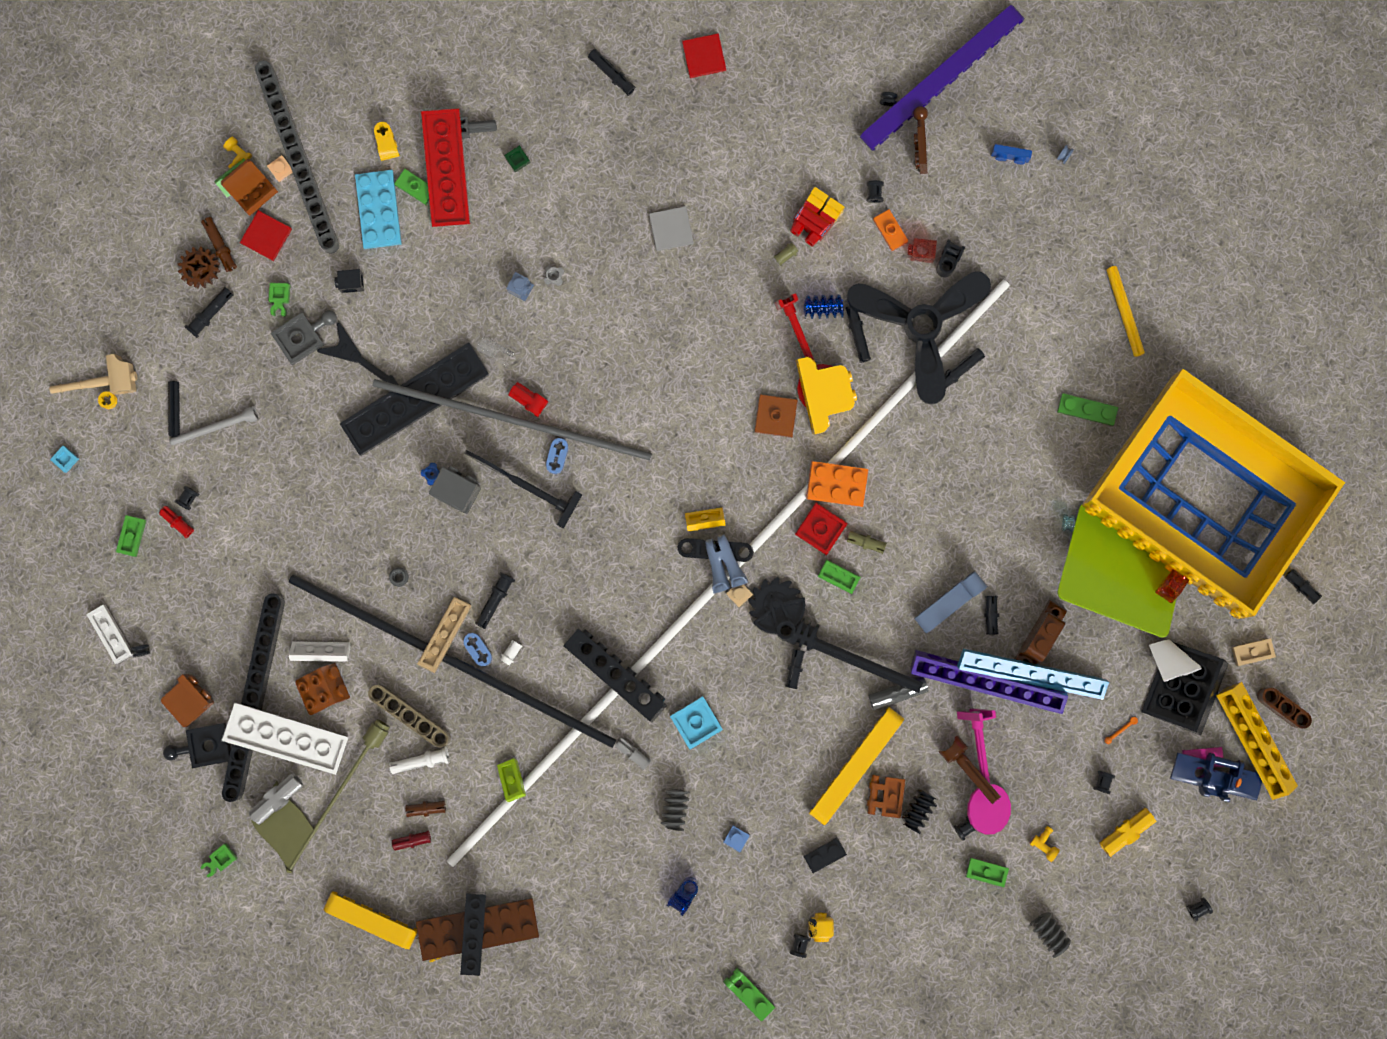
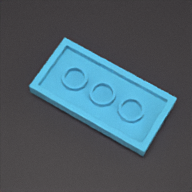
M393 170L355 174L363 248L370 249L401 245Z

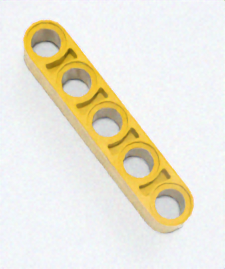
M331 891L323 911L404 949L411 948L417 934L416 928L411 929L401 921L391 920L390 916L381 912L376 913L372 911V908L364 904L359 905L355 903V900L346 896L341 897L337 895V892Z

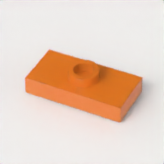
M890 209L873 218L875 225L891 251L908 243L907 237Z

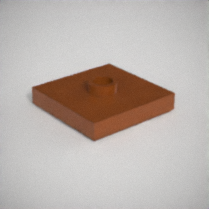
M760 394L755 433L792 438L798 400Z

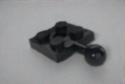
M226 723L186 730L188 746L178 748L174 745L166 746L163 750L164 758L172 761L178 755L189 753L192 768L228 762L231 752L228 742L222 741L226 730ZM207 740L213 742L214 747L211 751H207L204 747Z

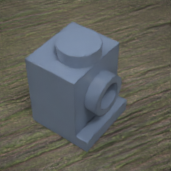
M515 272L506 289L511 295L526 301L534 285L530 283L528 278Z

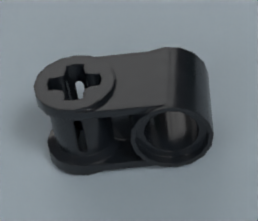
M950 239L947 240L936 268L937 274L940 277L947 278L951 276L966 246L961 247L952 243ZM941 265H949L950 270L945 271Z

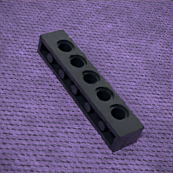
M577 629L563 647L648 721L653 723L667 707V704L664 703L666 698L659 692L654 694L649 690L651 685L644 679L639 681L635 677L637 673L629 666L625 669L621 665L622 660L615 654L610 656L606 652L608 648L600 641L596 644L592 640L594 636L586 629L583 632ZM591 644L592 651L589 654H584V647ZM606 657V664L602 667L598 666V659ZM620 669L621 676L618 679H613L612 672ZM629 682H635L636 685L632 692H628L626 689ZM649 694V703L642 704L641 697Z

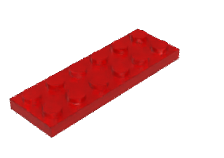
M460 109L421 111L432 227L470 224Z

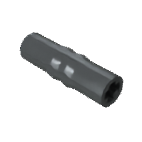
M920 677L916 679L923 682L919 693L896 685L868 695L872 709L876 710L929 692L925 678Z

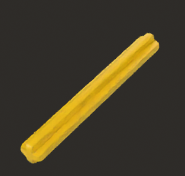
M1117 266L1109 267L1106 270L1133 355L1135 357L1145 354L1118 268Z

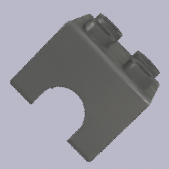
M451 466L448 469L442 467L429 494L445 504L468 514L481 490V487L478 486L479 482L469 475H466L465 478L462 477V473Z

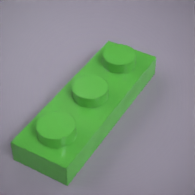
M1062 393L1057 413L1114 426L1118 407Z

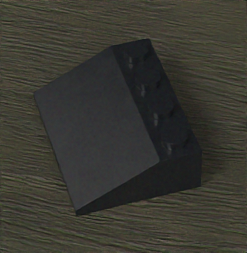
M1173 642L1199 664L1201 670L1164 682L1159 669H1157L1141 712L1201 736L1228 663L1225 659Z

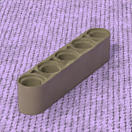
M374 685L369 689L368 696L371 701L436 747H444L450 743L451 736L447 730L383 685ZM377 688H380L383 692L380 699H377L374 695ZM393 699L397 700L399 704L396 710L390 707V702ZM409 710L414 713L412 721H408L405 717L406 712ZM423 722H427L430 725L427 733L421 729ZM439 733H443L446 737L443 744L437 741Z

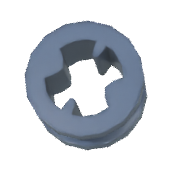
M1065 145L1057 160H1062L1063 164H1065L1074 149H1068V146Z

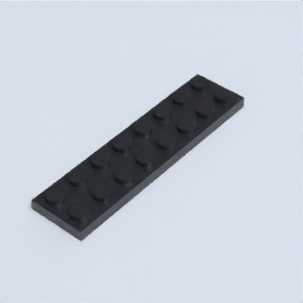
M468 342L400 386L453 399L490 374ZM390 391L339 424L359 456H362L442 405Z

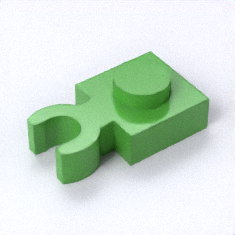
M270 283L269 302L274 303L270 313L272 316H275L276 310L281 309V316L285 317L286 309L284 304H289L290 284Z
M225 843L209 856L212 861L202 864L200 868L202 870L207 866L210 867L211 872L207 877H211L216 873L217 868L223 871L238 858Z

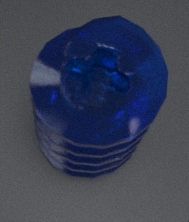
M840 294L836 295L835 300L833 295H829L828 299H826L825 295H821L820 300L817 295H814L812 300L809 295H806L804 319H806L807 314L810 315L811 319L814 318L815 314L821 319L823 313L826 319L829 318L830 313H832L834 318L840 313L841 318H843L844 307Z

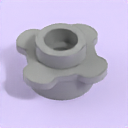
M548 266L545 269V284L562 285L563 268Z

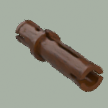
M205 218L206 222L202 220L201 224L216 250V257L220 258L226 272L233 271V269L237 268V265L230 255V248L226 247L213 218Z

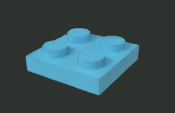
M704 697L699 698L670 716L689 750L723 730Z

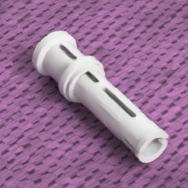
M445 746L441 750L432 752L428 750L424 755L390 762V771L392 774L424 766L432 768L436 764H449L450 757Z

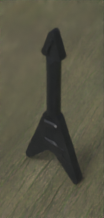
M337 323L339 344L334 347L317 350L320 354L359 363L382 381L399 385L392 375L388 376L362 357L341 323Z

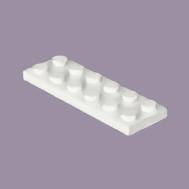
M234 703L222 741L335 775L348 740L347 736L238 703Z

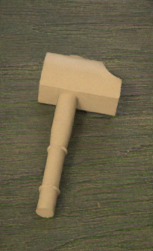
M110 354L106 356L108 376L50 386L49 390L53 394L110 385V393L112 394L136 392L135 381H137V373L134 371L133 364L124 362L121 356Z

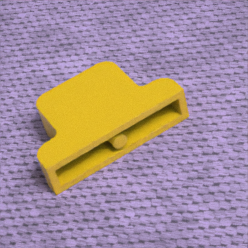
M808 357L797 359L795 361L812 434L823 433L830 427L829 415L849 411L854 407V401H857L856 392L854 389L852 390L850 382H853L851 371H847L842 365L817 370L815 360Z

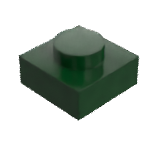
M520 145L504 155L514 172L519 171L530 163Z

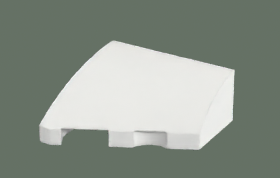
M1169 639L1149 645L1164 682L1201 670L1199 664Z

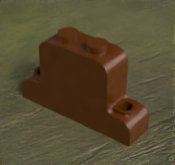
M1049 600L1014 660L1023 661V659H1027L1029 663L1033 664L1043 662L1066 624L1062 620L1067 610ZM1056 609L1058 611V615L1054 616L1052 614V610Z

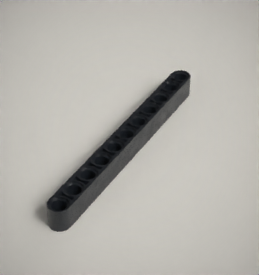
M271 593L264 599L241 702L242 705L261 711L285 606V600L279 594ZM274 597H276L278 599V605L273 608L271 606V600ZM270 616L274 618L272 626L267 625V619ZM265 635L270 637L268 645L263 644V637ZM261 654H264L266 657L264 664H260L258 660ZM257 673H260L262 676L260 683H256L254 680ZM252 692H255L258 696L256 702H252L250 699ZM232 744L222 789V797L225 801L234 802L242 798L253 750ZM240 749L245 752L243 760L238 757ZM236 768L241 772L239 779L234 777V770ZM231 788H234L237 792L235 798L229 794Z

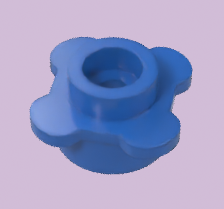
M430 463L428 467L421 470V476L425 477L428 485L434 484L440 472L437 464Z

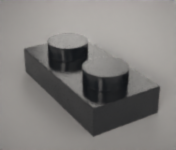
M836 837L803 857L814 874L847 854Z

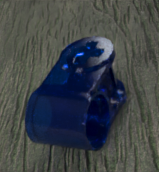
M693 877L685 878L673 893L666 906L673 907L683 916L698 892V881ZM686 883H693L695 890L689 892L685 889L684 885Z

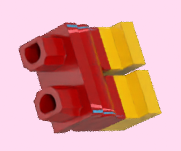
M816 187L813 188L804 205L794 217L790 230L797 237H799L803 230L808 232L809 235L805 242L811 247L818 241H822L845 208L833 198H830L827 202L829 196Z

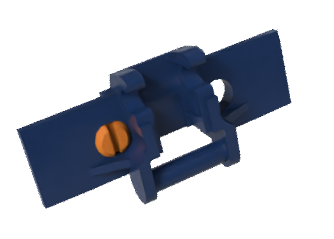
M1177 752L1170 776L1172 780L1199 786V793L1202 796H1217L1225 802H1230L1228 794L1257 801L1262 785L1259 774L1245 770L1243 761H1233L1217 757L1213 753H1208L1206 759ZM1214 764L1229 767L1230 771L1225 773L1214 770L1213 767ZM1198 767L1203 768V774L1200 777L1195 776V770Z

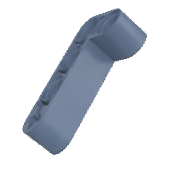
M974 571L914 619L927 634L988 586Z

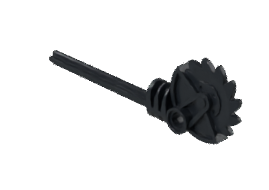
M777 577L769 585L767 580L764 579L761 590L754 587L755 600L748 599V601L755 610L750 611L749 614L754 618H758L753 624L762 632L777 635L780 640L793 645L798 642L800 643V648L803 645L807 646V651L815 649L914 692H920L923 682L819 639L817 632L820 624H817L814 628L811 626L812 621L808 625L804 623L805 597L798 598L796 596L801 591L796 588H789L792 583L791 581L779 584L780 579ZM783 627L791 628L792 632L789 636L781 634L780 631Z

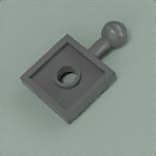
M331 310L325 311L322 314V319L312 325L302 312L271 332V335L291 365L296 364L324 345L316 331L325 325L335 324L337 320L335 312ZM296 334H301L302 341L298 344L293 343V337Z

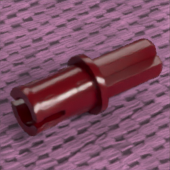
M428 830L413 835L409 833V836L393 839L392 848L395 851L409 847L413 849L417 845L431 843L430 832Z

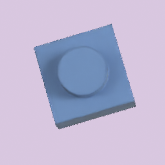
M733 825L723 843L741 852L750 835Z

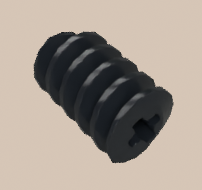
M918 789L917 792L920 797L913 796L916 804L909 803L912 810L906 809L905 812L908 814V817L902 816L901 819L905 822L903 825L921 834L918 827L925 828L922 820L929 821L926 813L933 814L930 806L937 807L934 800L938 799Z

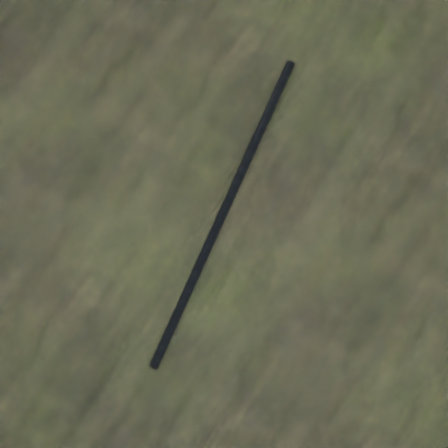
M294 574L289 579L290 584L423 652L428 645L427 642ZM448 653L445 654L442 660L446 664L611 748L614 747L617 739Z

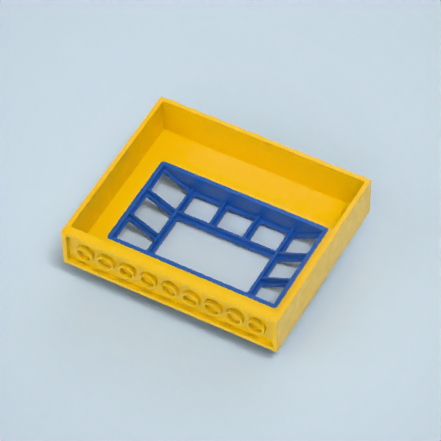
M1182 369L1170 378L1082 506L1086 508L1085 511L1089 515H1096L1100 518L1103 525L1117 530V534L1120 537L1128 538L1134 542L1133 545L1137 549L1142 551L1144 549L1148 552L1151 559L1165 564V568L1168 571L1176 572L1182 576L1181 579L1185 583L1196 586L1199 593L1204 596L1209 595L1214 599L1213 602L1216 605L1230 610L1229 613L1233 617L1243 619L1256 615L1346 482L1189 372ZM1168 424L1183 438L1172 455L1157 442ZM1187 443H1191L1258 490L1257 496L1231 532L1161 483ZM1152 447L1166 460V464L1156 478L1141 465ZM1136 470L1151 484L1141 500L1125 489V486ZM1155 489L1160 490L1176 502L1167 517H1164L1146 504ZM1263 496L1287 507L1276 524L1253 514ZM1181 506L1201 519L1192 535L1171 522ZM1248 519L1271 530L1260 547H1256L1237 537V534ZM1207 524L1226 537L1225 542L1217 553L1197 540ZM1232 542L1255 553L1243 571L1222 558Z

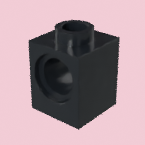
M360 269L337 271V277L334 279L335 287L341 293L364 291L363 272Z

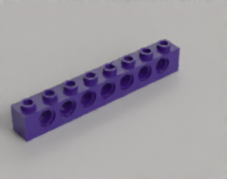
M918 650L914 652L910 666L911 674L1059 714L1064 712L1068 699L1067 692L960 670L957 667L959 661Z

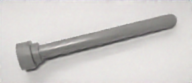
M254 406L245 408L242 414L173 437L169 442L171 445H176L242 421L259 420L258 415L255 416L254 414L257 412Z

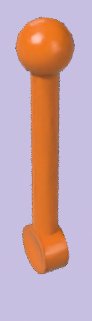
M1131 717L1130 721L1126 725H1124L1110 737H1106L1104 739V742L1106 744H1110L1112 742V739H1114L1116 736L1122 733L1129 726H1131L1132 724H1137L1138 719L1136 717Z

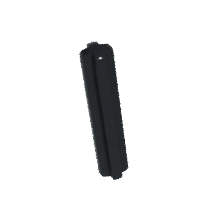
M177 381L168 382V435L170 437L180 435L179 382Z

